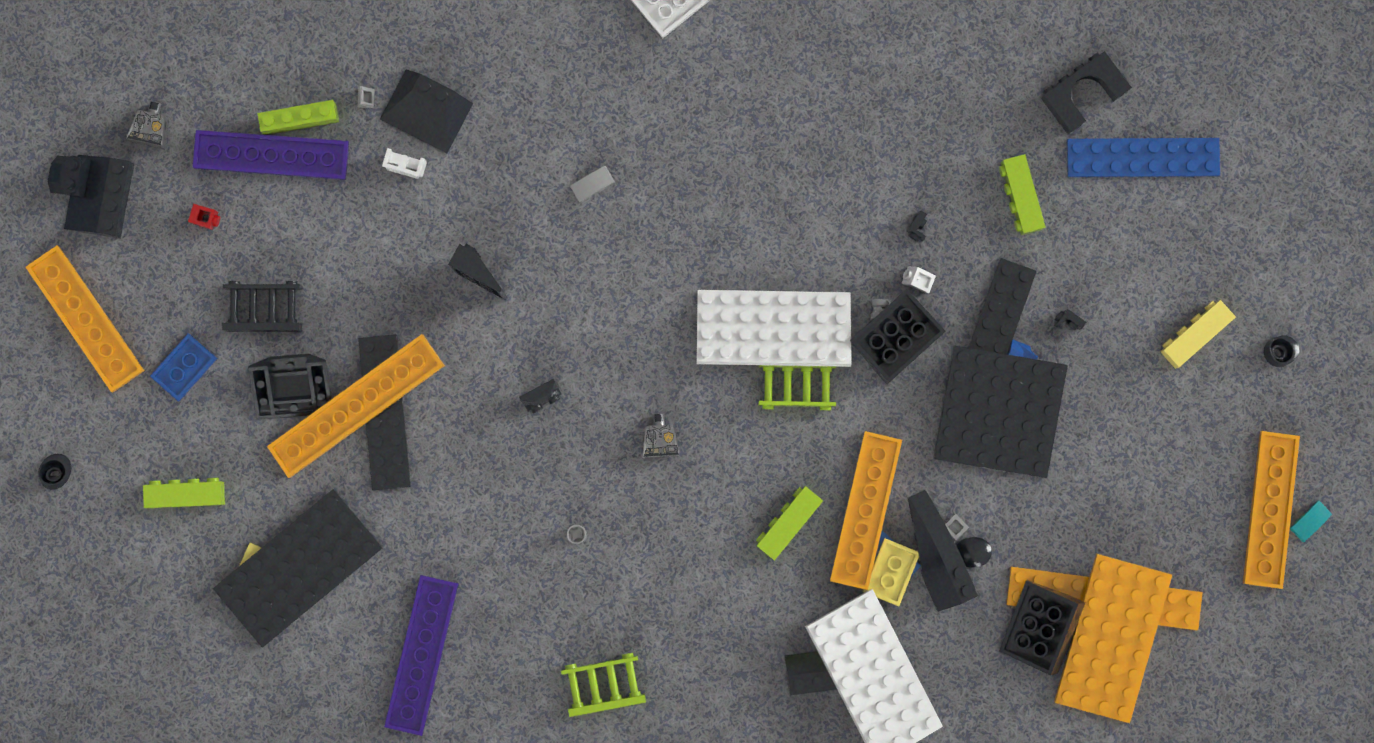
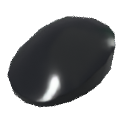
M1287 335L1272 338L1266 343L1263 350L1266 361L1275 367H1284L1292 363L1300 352L1298 343ZM1274 349H1278L1280 351L1281 357H1279L1274 352Z
M53 454L45 458L38 470V477L42 486L50 490L61 488L68 481L71 474V462L63 454ZM54 471L60 473L59 476H50Z
M965 538L956 545L966 567L983 566L992 556L991 546L983 538Z

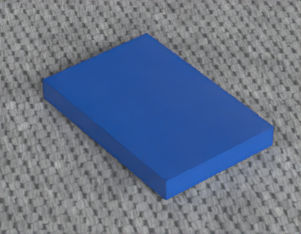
M188 333L150 377L179 402L218 358Z

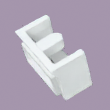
M387 148L382 167H386L391 172L419 179V177H423L427 162L424 158H420V160L394 153L392 149Z

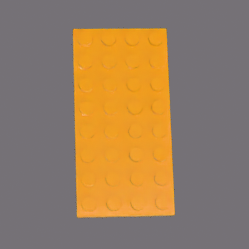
M1096 553L1083 602L1086 603L1072 636L1055 696V703L1130 723L1172 574Z

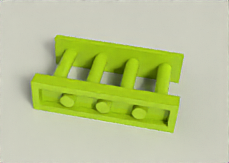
M759 365V368H763V371H765L764 401H758V406H762V409L772 410L774 406L820 407V410L830 411L831 407L836 406V402H830V372L836 366ZM774 368H782V371H784V401H772V371H774ZM794 368H801V372H803V402L791 401V378ZM813 368L820 369V372H822V402H810L811 372H813Z
M633 653L622 654L621 659L579 667L576 666V663L565 665V669L561 670V674H568L573 698L572 707L568 709L569 717L646 703L645 694H641L638 691L633 661L638 660V655L634 656ZM625 663L631 692L629 697L624 698L619 695L614 665ZM606 666L611 690L610 700L602 701V698H600L595 668ZM587 670L592 694L591 704L583 705V702H581L576 672Z

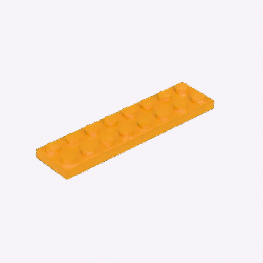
M58 245L26 266L36 284L112 393L145 371Z
M867 431L864 432L830 582L868 590L902 444L901 439Z
M1260 431L1243 584L1283 589L1300 436Z

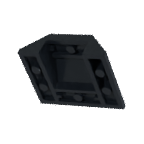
M406 69L380 120L447 154L473 103L454 90L420 73Z
M311 354L270 356L248 366L256 420L309 416L332 399L325 359Z

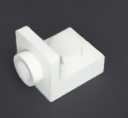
M908 266L903 274L902 284L912 286L924 293H929L936 276L919 267Z

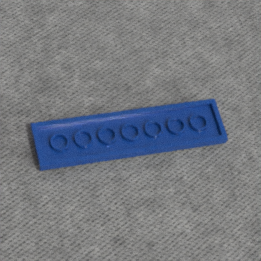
M1219 138L1067 139V177L1220 176Z

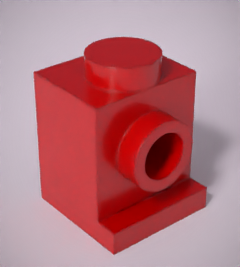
M193 203L188 222L213 230L214 227L219 225V212ZM205 215H209L207 222L203 220Z

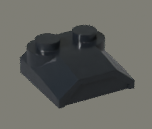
M57 155L51 162L47 181L50 193L84 197L91 160L77 156Z
M551 379L519 396L527 411H532L534 414L542 410V405L549 402L551 405L559 401V396L562 393L555 380Z

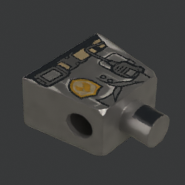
M150 102L148 112L138 110L126 139L131 142L166 149L168 118L159 114L161 104Z
M653 414V426H646L643 458L679 456L673 424L665 425L664 414Z

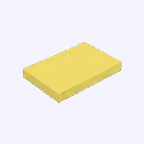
M884 538L873 565L868 590L873 589L877 598L899 607L919 558L918 551Z

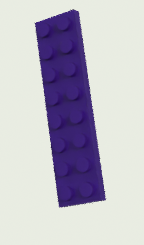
M196 130L193 168L346 180L349 141Z
M420 575L385 721V728L423 736L459 583Z

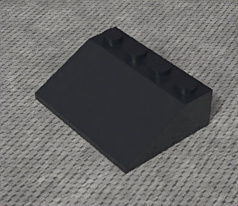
M78 155L77 157L91 160L84 197L70 196L64 229L121 239L134 164L128 160L110 157Z
M459 244L448 264L457 275L506 300V294L481 260V256L477 253L478 251L468 244H465V246Z
M906 289L850 341L872 369L888 384L946 331Z
M1026 580L999 652L1050 676L1058 674L1086 602Z

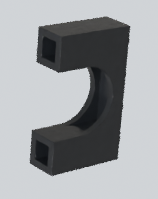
M1105 51L1100 55L1098 52L1089 58L1090 62L1085 66L1083 63L1073 70L1075 73L1070 77L1066 74L1058 80L1060 84L1056 87L1051 85L1043 91L1045 95L1041 98L1068 135L1086 122L1071 98L1072 87L1077 81L1090 79L1098 82L1113 102L1132 88Z

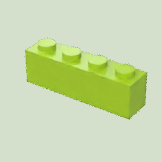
M334 100L257 113L260 132L263 135L339 122L337 106Z
M1026 155L1003 160L1001 166H999V172L1001 177H1005L1006 184H1004V190L1006 195H1010L1011 198L1009 207L1011 213H1015L1016 221H1014L1016 231H1020L1021 235L1043 230L1046 226Z
M207 478V482H199V479H188V483H180V480H168V484H161V481H149V485H143L144 508L225 505L224 482L219 481V478Z
M806 486L803 489L799 487L792 495L795 499L791 503L786 502L780 510L782 512L779 518L774 517L768 524L770 529L767 533L762 532L756 539L758 542L756 546L774 561L823 502L820 497Z

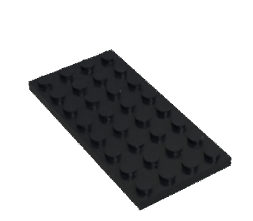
M332 489L217 584L213 590L263 648L383 547L339 494Z

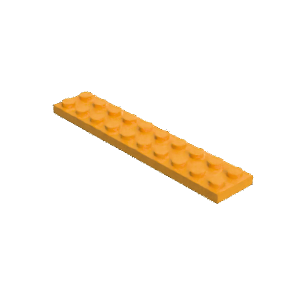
M421 334L267 447L286 476L291 478L445 365L425 336Z
M1011 567L1006 605H1017L1026 580L1083 601L1089 577ZM1169 588L1158 625L1198 630L1203 592Z

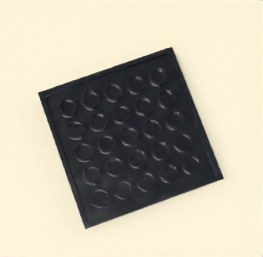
M954 345L933 459L1047 478L1068 365Z

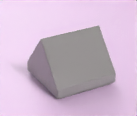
M358 86L357 107L374 108L375 89Z

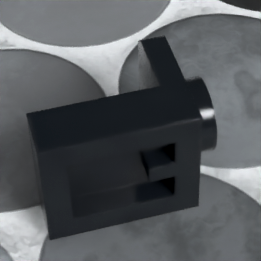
M922 210L918 212L907 229V232L910 233L909 237L917 242L919 240L924 241L926 238L924 234L917 230H922L927 222L925 219L927 214Z
M1069 309L1064 312L1060 311L1054 319L1057 321L1054 325L1055 327H1060L1064 320H1066V325L1073 330H1076V328L1080 330L1087 323Z

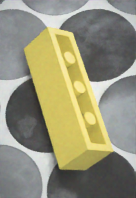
M1221 300L1217 302L1211 301L1205 306L1206 311L1202 315L1198 313L1190 320L1192 322L1191 325L1188 327L1183 326L1176 332L1178 336L1174 340L1170 338L1162 345L1164 348L1160 352L1175 369L1182 366L1236 318Z

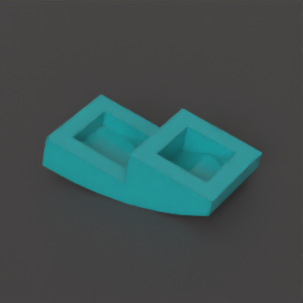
M1318 500L1304 515L1295 521L1290 530L1302 542H1305L1329 519L1332 513Z

